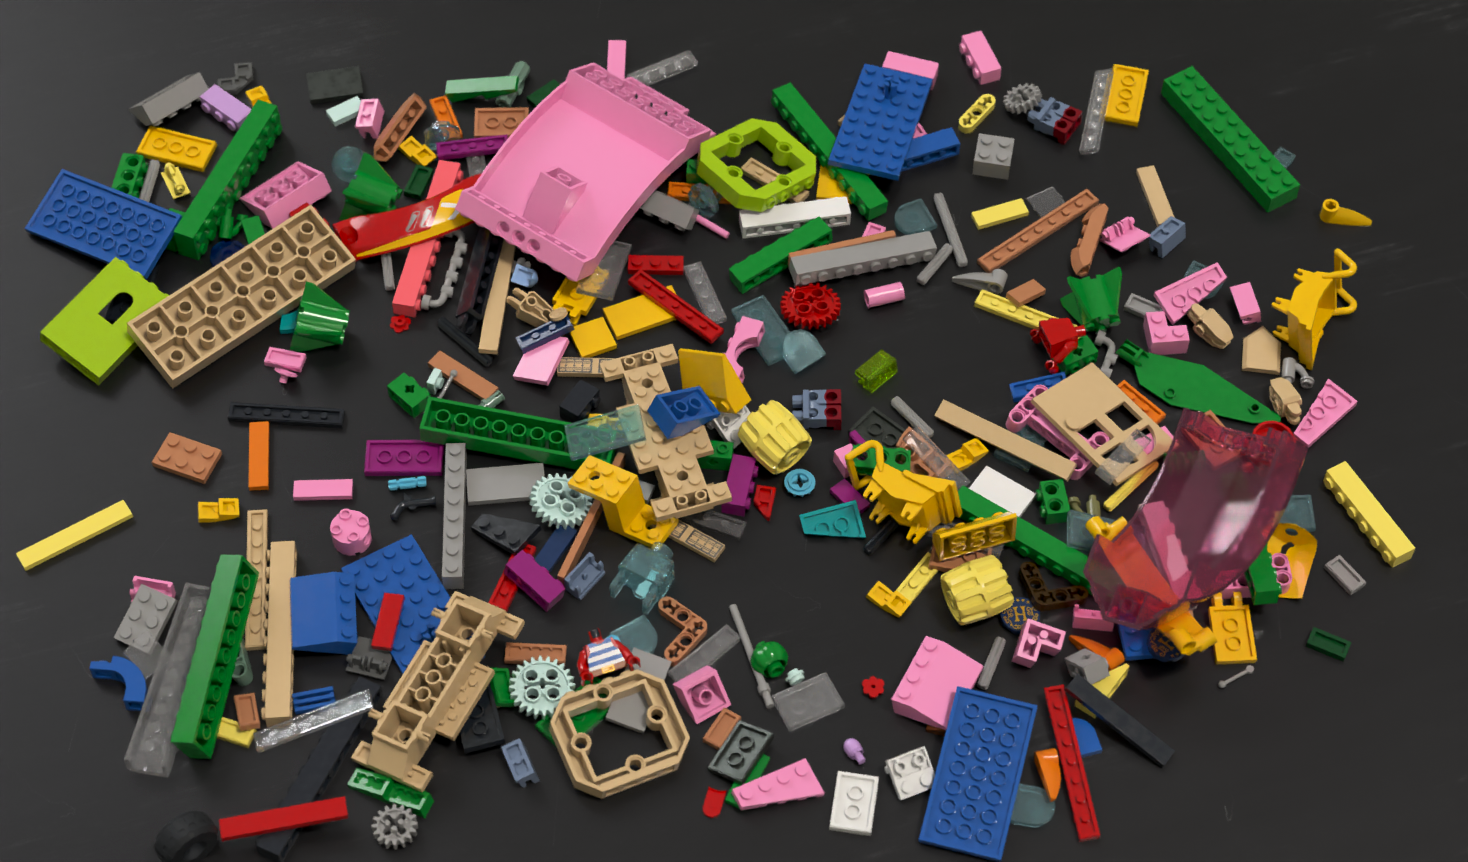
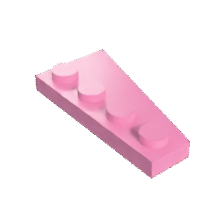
M1217 262L1154 292L1153 296L1171 324L1174 325L1188 313L1192 304L1201 302L1221 285L1227 276Z
M1328 379L1309 408L1308 413L1294 432V439L1308 449L1357 405L1358 401Z
M806 758L734 788L731 792L740 810L764 807L767 804L773 803L782 804L786 803V801L797 799L798 801L806 800L809 797L815 796L818 798L823 797L825 794Z

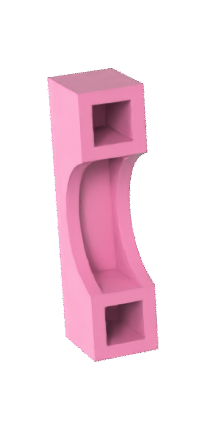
M742 316L740 322L736 323L735 334L733 338L729 339L727 352L724 353L741 383H743L745 376L743 368L737 363V359L746 349L759 347L765 333L763 321Z

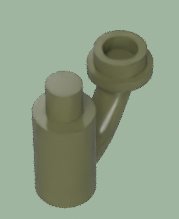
M1096 495L1088 496L1089 501L1086 502L1087 513L1080 509L1081 501L1078 497L1068 498L1070 509L1084 522H1087L1094 516L1101 518L1100 502L1096 500Z

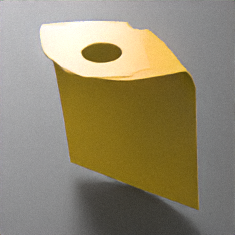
M1274 524L1268 527L1263 535V538L1266 537L1267 551L1274 555L1275 553H1280L1282 546L1288 542L1294 544L1285 554L1289 560L1292 582L1289 590L1279 595V597L1302 598L1316 553L1317 541L1310 532L1296 524ZM1289 528L1294 529L1298 534L1291 536L1285 530Z

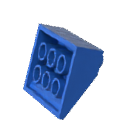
M329 572L290 578L292 650L352 654L357 644L354 574Z

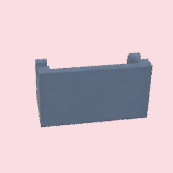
M1170 216L1148 237L1150 250L1153 251L1156 247L1158 249V256L1161 258L1165 257L1186 238L1185 223Z
M590 552L564 579L565 590L580 601L606 574L602 561L596 563L594 555Z
M520 738L501 747L516 783L519 782L522 787H526L525 782L528 780H532L534 783L540 781L527 749Z

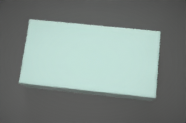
M356 96L326 110V114L334 126L340 125L358 116L361 100Z

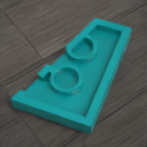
M856 500L799 515L804 535L866 538Z

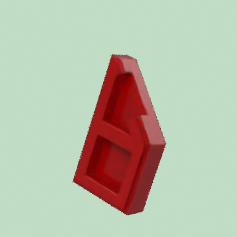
M757 485L754 505L763 517L770 521L776 488Z

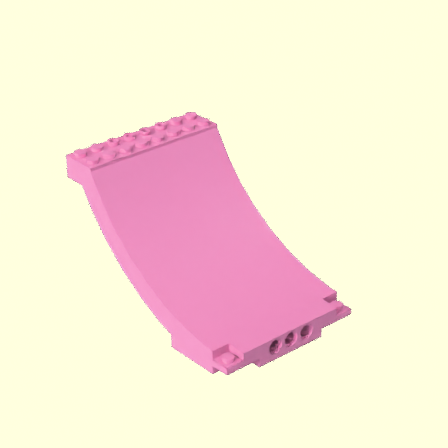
M596 63L587 64L569 70L565 82L553 90L521 122L487 165L474 186L462 190L455 210L460 212L463 217L475 221L478 226L489 229L493 235L500 236L507 243L519 247L522 252L536 257L537 261L551 266L552 270L561 272L569 280L577 282L594 273L625 225L651 194L677 168L699 152L702 142L716 136V134L708 127L688 117L689 109L633 77L622 79Z

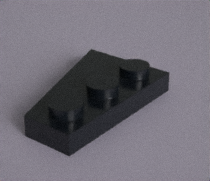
M483 513L471 526L472 532L516 556L541 531V526Z

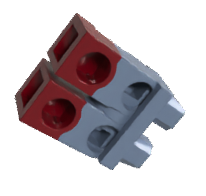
M1052 97L1048 101L1041 99L1042 101L1038 102V106L1035 108L1040 112L1031 110L1028 113L1027 120L1034 124V130L1050 134L1058 138L1059 143L1065 145L1072 136V133L1081 124L1082 111L1055 101Z
M841 389L803 390V395L792 396L793 408H803V411H792V414L803 424L805 429H809V427H834V430H841Z

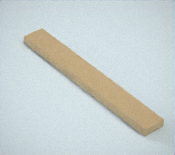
M505 239L484 315L478 348L479 353L498 354L507 302L506 298L508 296L516 246L507 243Z
M944 399L934 415L935 418L1067 482L1077 466L1075 462Z
M267 509L249 510L247 513V560L259 572L245 627V648L247 651L266 649L264 647V636H266L265 618H267L265 611V601H267Z

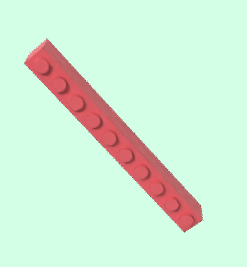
M439 160L426 199L450 189L463 180V171H461L460 163ZM444 235L410 247L392 301L394 314L416 317L417 311L421 310V298L424 294L426 295V283L431 279V267L435 266L436 252L440 251V239L444 238Z

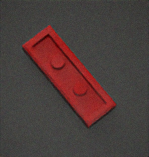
M384 593L371 644L372 649L392 651L405 600L404 595Z

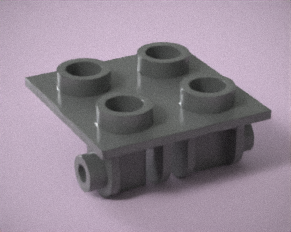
M358 636L357 644L352 654L347 656L348 665L346 671L385 680L393 658L391 653L386 650L372 649L373 639Z

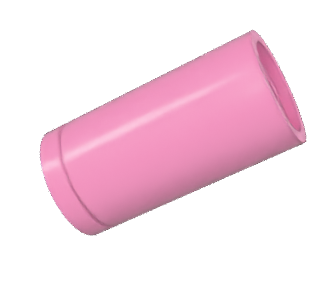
M901 282L864 290V299L867 307L871 308L904 300L905 293Z

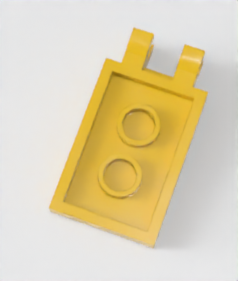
M596 268L592 275L577 282L571 281L566 277L552 299L553 310L562 307L566 308L567 312L570 313L569 318H571L572 325L576 326L580 315L586 316L608 281L609 273Z
M1233 592V597H1231L1232 605L1223 606L1222 593H1213V598H1211L1212 606L1208 608L1211 631L1217 639V643L1213 644L1216 665L1256 663L1257 655L1249 605H1243L1241 592Z

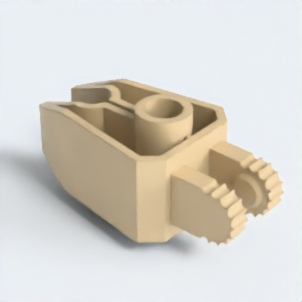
M516 287L512 293L521 302L512 296L506 298L507 303L517 310L516 316L520 320L536 328L551 321L549 314L553 311V308L535 291H529L527 294Z
M1199 303L1191 305L1187 315L1194 323V332L1214 347L1224 349L1229 345L1234 337L1230 326L1214 309H1204Z
M1282 377L1270 380L1269 397L1274 410L1280 417H1286L1290 424H1299V416L1302 412L1300 405H1302L1301 396L1290 381Z

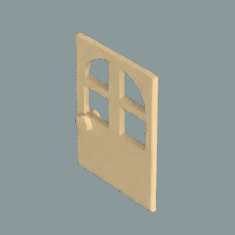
M1093 362L1031 400V403L1115 486H1118L1161 458L1164 452L1169 453L1178 446L1167 433ZM1121 405L1139 420L1138 423L1125 431H1122L1106 415ZM1092 423H1095L1111 438V440L1097 449L1091 447L1078 434L1079 431ZM1145 428L1150 431L1154 440L1153 451L1148 455L1131 439V437ZM1119 446L1135 463L1127 465L1116 464L1102 456Z

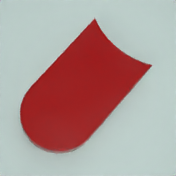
M711 787L708 788L703 805L705 816L715 818L721 813L727 790L719 791Z

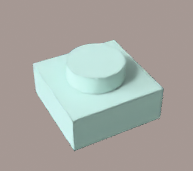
M434 368L426 382L427 390L432 395H435L444 383L442 371Z

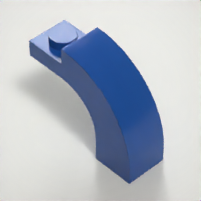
M113 656L111 663L104 660L98 662L91 661L89 669L93 678L118 680L126 685L123 701L127 710L147 711L149 704L148 687L141 670L133 662L119 656Z

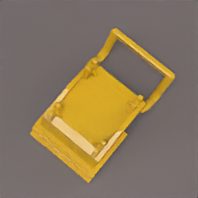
M1339 248L1334 250V272L1316 271L1313 273L1297 269L1298 274H1294V279L1301 282V284L1294 289L1291 300L1277 297V303H1272L1273 308L1288 315V328L1278 325L1277 330L1281 332L1274 330L1273 335L1289 343V346L1298 352L1300 363L1305 364L1306 368L1311 371L1319 340L1324 334L1322 330L1332 316L1351 314L1357 308L1356 300L1342 288V278L1353 276L1357 271V265ZM1342 261L1349 267L1348 270H1342ZM1337 294L1349 304L1348 307L1337 308Z
M875 440L866 441L845 455L852 486L859 490L869 484L863 493V497L867 498L872 493L869 498L870 501L873 502L876 498L878 499L869 519L873 520L878 515L876 523L879 524L887 515H890L898 524L911 527L906 538L910 540L915 535L916 537L913 539L914 544L927 531H931L941 522L951 524L955 517L959 518L962 515L956 481L914 474L908 470L901 472L884 463L883 446ZM874 448L876 451L874 472L872 476H865L859 480L853 459L868 449Z

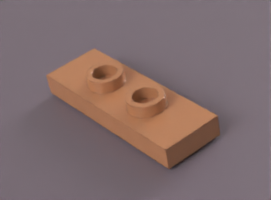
M506 642L504 660L507 664H523L524 660L530 663L531 657L538 661L539 656H541L543 661H546V658L549 656L550 662L558 659L557 665L559 666L562 663L566 664L567 645Z

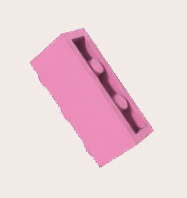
M982 31L963 35L959 44L960 52L965 55L967 65L971 66L974 78L978 79L980 85L1000 80L1001 66Z
M888 51L882 68L933 79L930 89L933 90L938 76L939 63Z

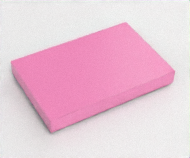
M558 337L523 354L513 374L514 380L549 385L569 344V339Z

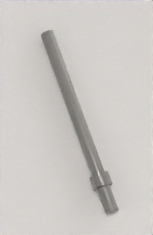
M732 604L729 606L750 662L754 650L736 604ZM752 668L758 683V692L760 696H763L766 707L768 709L774 707L769 684L766 683L762 674Z

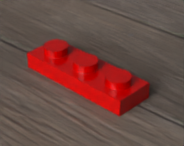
M628 255V274H635L641 269L648 275H683L684 256Z

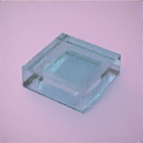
M1282 147L1274 154L1276 159L1286 169L1296 156Z

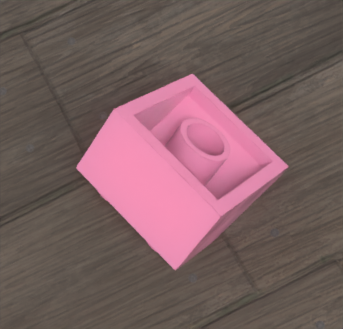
M708 665L673 684L681 704L695 724L706 720L722 711L723 708L731 705L717 670Z

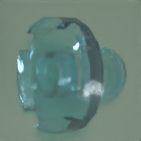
M346 146L338 150L332 160V169L336 177L346 182L356 179L358 175H355V172L358 170L364 152L353 146Z
M696 183L690 188L691 191L688 192L689 201L693 207L701 211V216L711 218L718 212V202L723 196L718 192L715 196L713 193L714 188L710 185L706 186Z

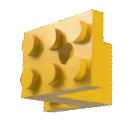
M589 455L568 482L569 488L601 501L609 530L657 551L679 523L678 518L675 519L674 517L657 522L652 507L645 504L638 475ZM594 476H599V479L590 480ZM651 524L656 525L655 528L647 529Z

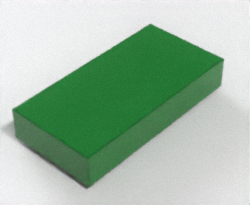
M491 668L495 672L490 685L496 706L514 707L515 699H510L512 692H509L510 674L508 668Z

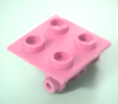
M1126 217L1121 222L1118 221L1116 224L1103 229L1101 233L1102 238L1099 240L1122 252L1137 243H1141L1144 239L1150 237V234L1133 226L1135 223L1133 217Z

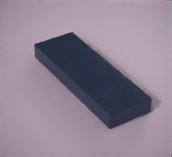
M566 316L562 320L549 321L516 337V340L523 354L573 331L574 327L568 316Z
M560 525L538 553L535 562L541 567H545L551 573L577 536V530L569 526L564 529Z

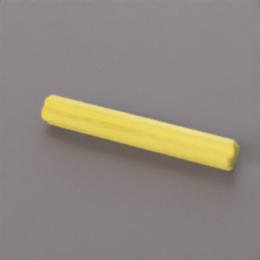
M1155 461L1133 475L1104 502L1103 508L1108 512L1116 508L1158 468L1159 463Z

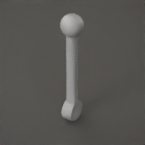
M451 370L450 377L437 398L442 399L451 381L458 374L456 370Z
M1248 665L1244 671L1225 681H1219L1218 686L1225 688L1226 684L1247 673L1252 674L1254 667Z

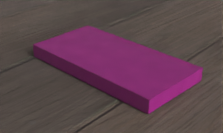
M367 440L364 474L365 476H442L444 445L421 440Z

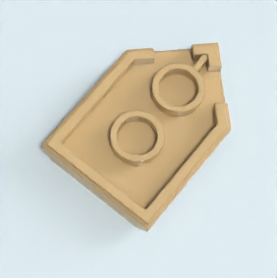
M1264 326L1243 339L1242 371L1280 375L1281 342Z

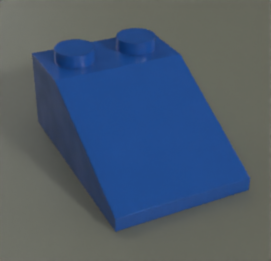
M700 386L658 394L647 410L667 439L683 436L720 415V412Z

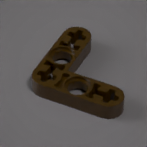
M1024 562L1021 564L1018 574L1036 610L1049 611L1074 607L1075 604L1080 606L1086 603L1089 593L1085 587L1076 585L1048 590L1038 567L1034 563ZM1037 584L1040 588L1034 589L1030 585ZM1056 596H1062L1065 600L1060 601L1056 599Z

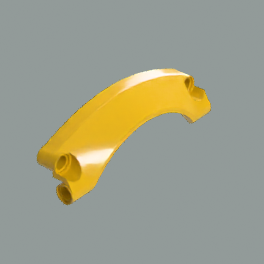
M1094 516L1086 522V529L1097 542L1106 560L1130 596L1152 624L1162 634L1171 639L1181 654L1190 656L1196 651L1201 653L1217 643V639L1209 627L1203 629L1166 584L1131 534V527L1123 516L1111 524L1104 523L1099 516Z

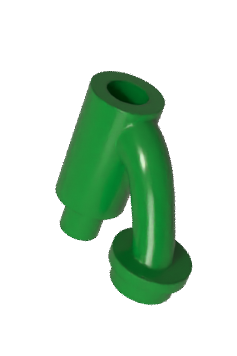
M225 208L224 216L221 215L219 237L232 239V237L236 236L242 229L241 220L248 218V215L237 214L235 220H238V222L233 227L234 217H231L232 209Z

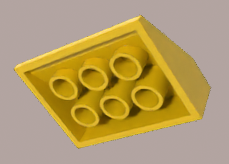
M682 348L678 350L682 389L700 386L719 412L736 414L751 401L750 396L724 353Z
M998 512L988 518L980 517L970 523H958L952 528L936 530L933 533L932 541L939 562L1015 541L1016 513Z

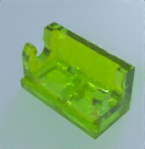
M882 349L855 370V374L861 378L858 380L859 384L868 389L870 393H873L898 372L896 358Z

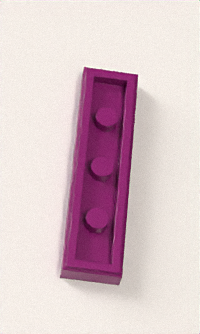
M506 134L436 143L438 160L496 154L506 142L508 136Z

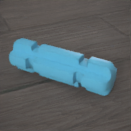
M425 476L388 481L389 490L416 488V486L424 487L427 485Z

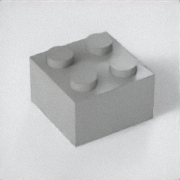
M979 133L972 174L1008 180L1014 138Z

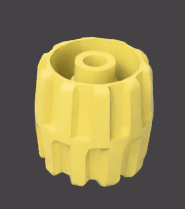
M770 400L767 405H760L756 412H751L747 416V421L741 424L738 432L740 441L750 454L768 471L776 475L794 466L805 455L812 442L810 435L798 419L783 405L774 400Z
M994 555L968 561L941 576V587L946 603L953 617L960 625L992 617L1013 605L1014 597L1011 593L1013 590L1012 586L1007 582L1008 575L1005 570H1002L1001 562Z

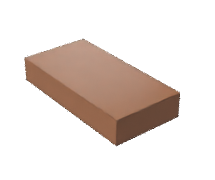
M1032 279L1008 291L1006 298L1017 307H1020L1044 295L1046 289Z
M255 694L235 695L234 702L239 730L260 728Z
M723 708L703 737V742L719 750L737 722L741 720V716Z

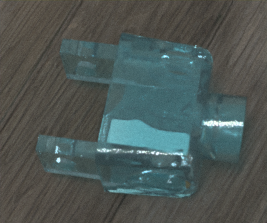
M654 542L650 549L641 544H636L618 565V574L609 585L610 596L615 598L622 587L626 585L633 591V596L639 599L644 598L642 601V612L648 615L655 603L665 596L674 581L675 572L674 562L671 560L673 557L671 549L660 542Z

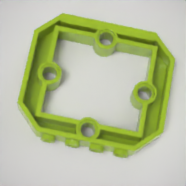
M751 118L700 144L697 155V174L735 208L763 212L813 186L816 174V156L776 122ZM758 140L773 153L772 160L775 164L780 166L787 165L793 171L786 175H778L775 181L754 190L742 179L743 171L739 167L727 166L720 158L726 155L738 157L742 147Z

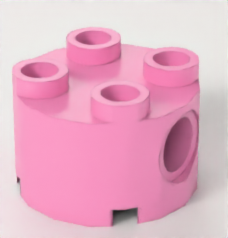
M343 509L331 522L332 541L336 550L340 553L353 556L355 553L366 551L370 546L372 536L369 519L363 513Z

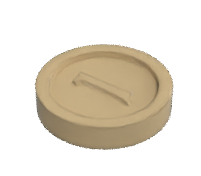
M562 307L553 310L549 314L550 320H562L568 314L567 309Z

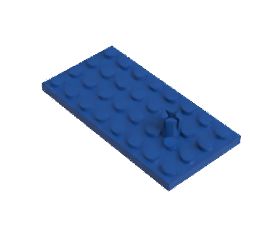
M864 64L830 154L828 165L898 181L933 79Z
M61 169L24 229L31 234L106 264H109L117 257L119 260H124L133 271H138L144 279H147L172 239L173 231L182 219V215Z
M412 534L341 568L343 573L354 574L355 596L374 628H376L384 593L404 595L405 600L392 651H389L402 675L423 641L426 640L432 643L436 638L435 631L440 625L441 619L432 616V610L437 608L446 612L445 606L450 600L449 594Z
M957 686L919 842L1001 862L1038 705Z

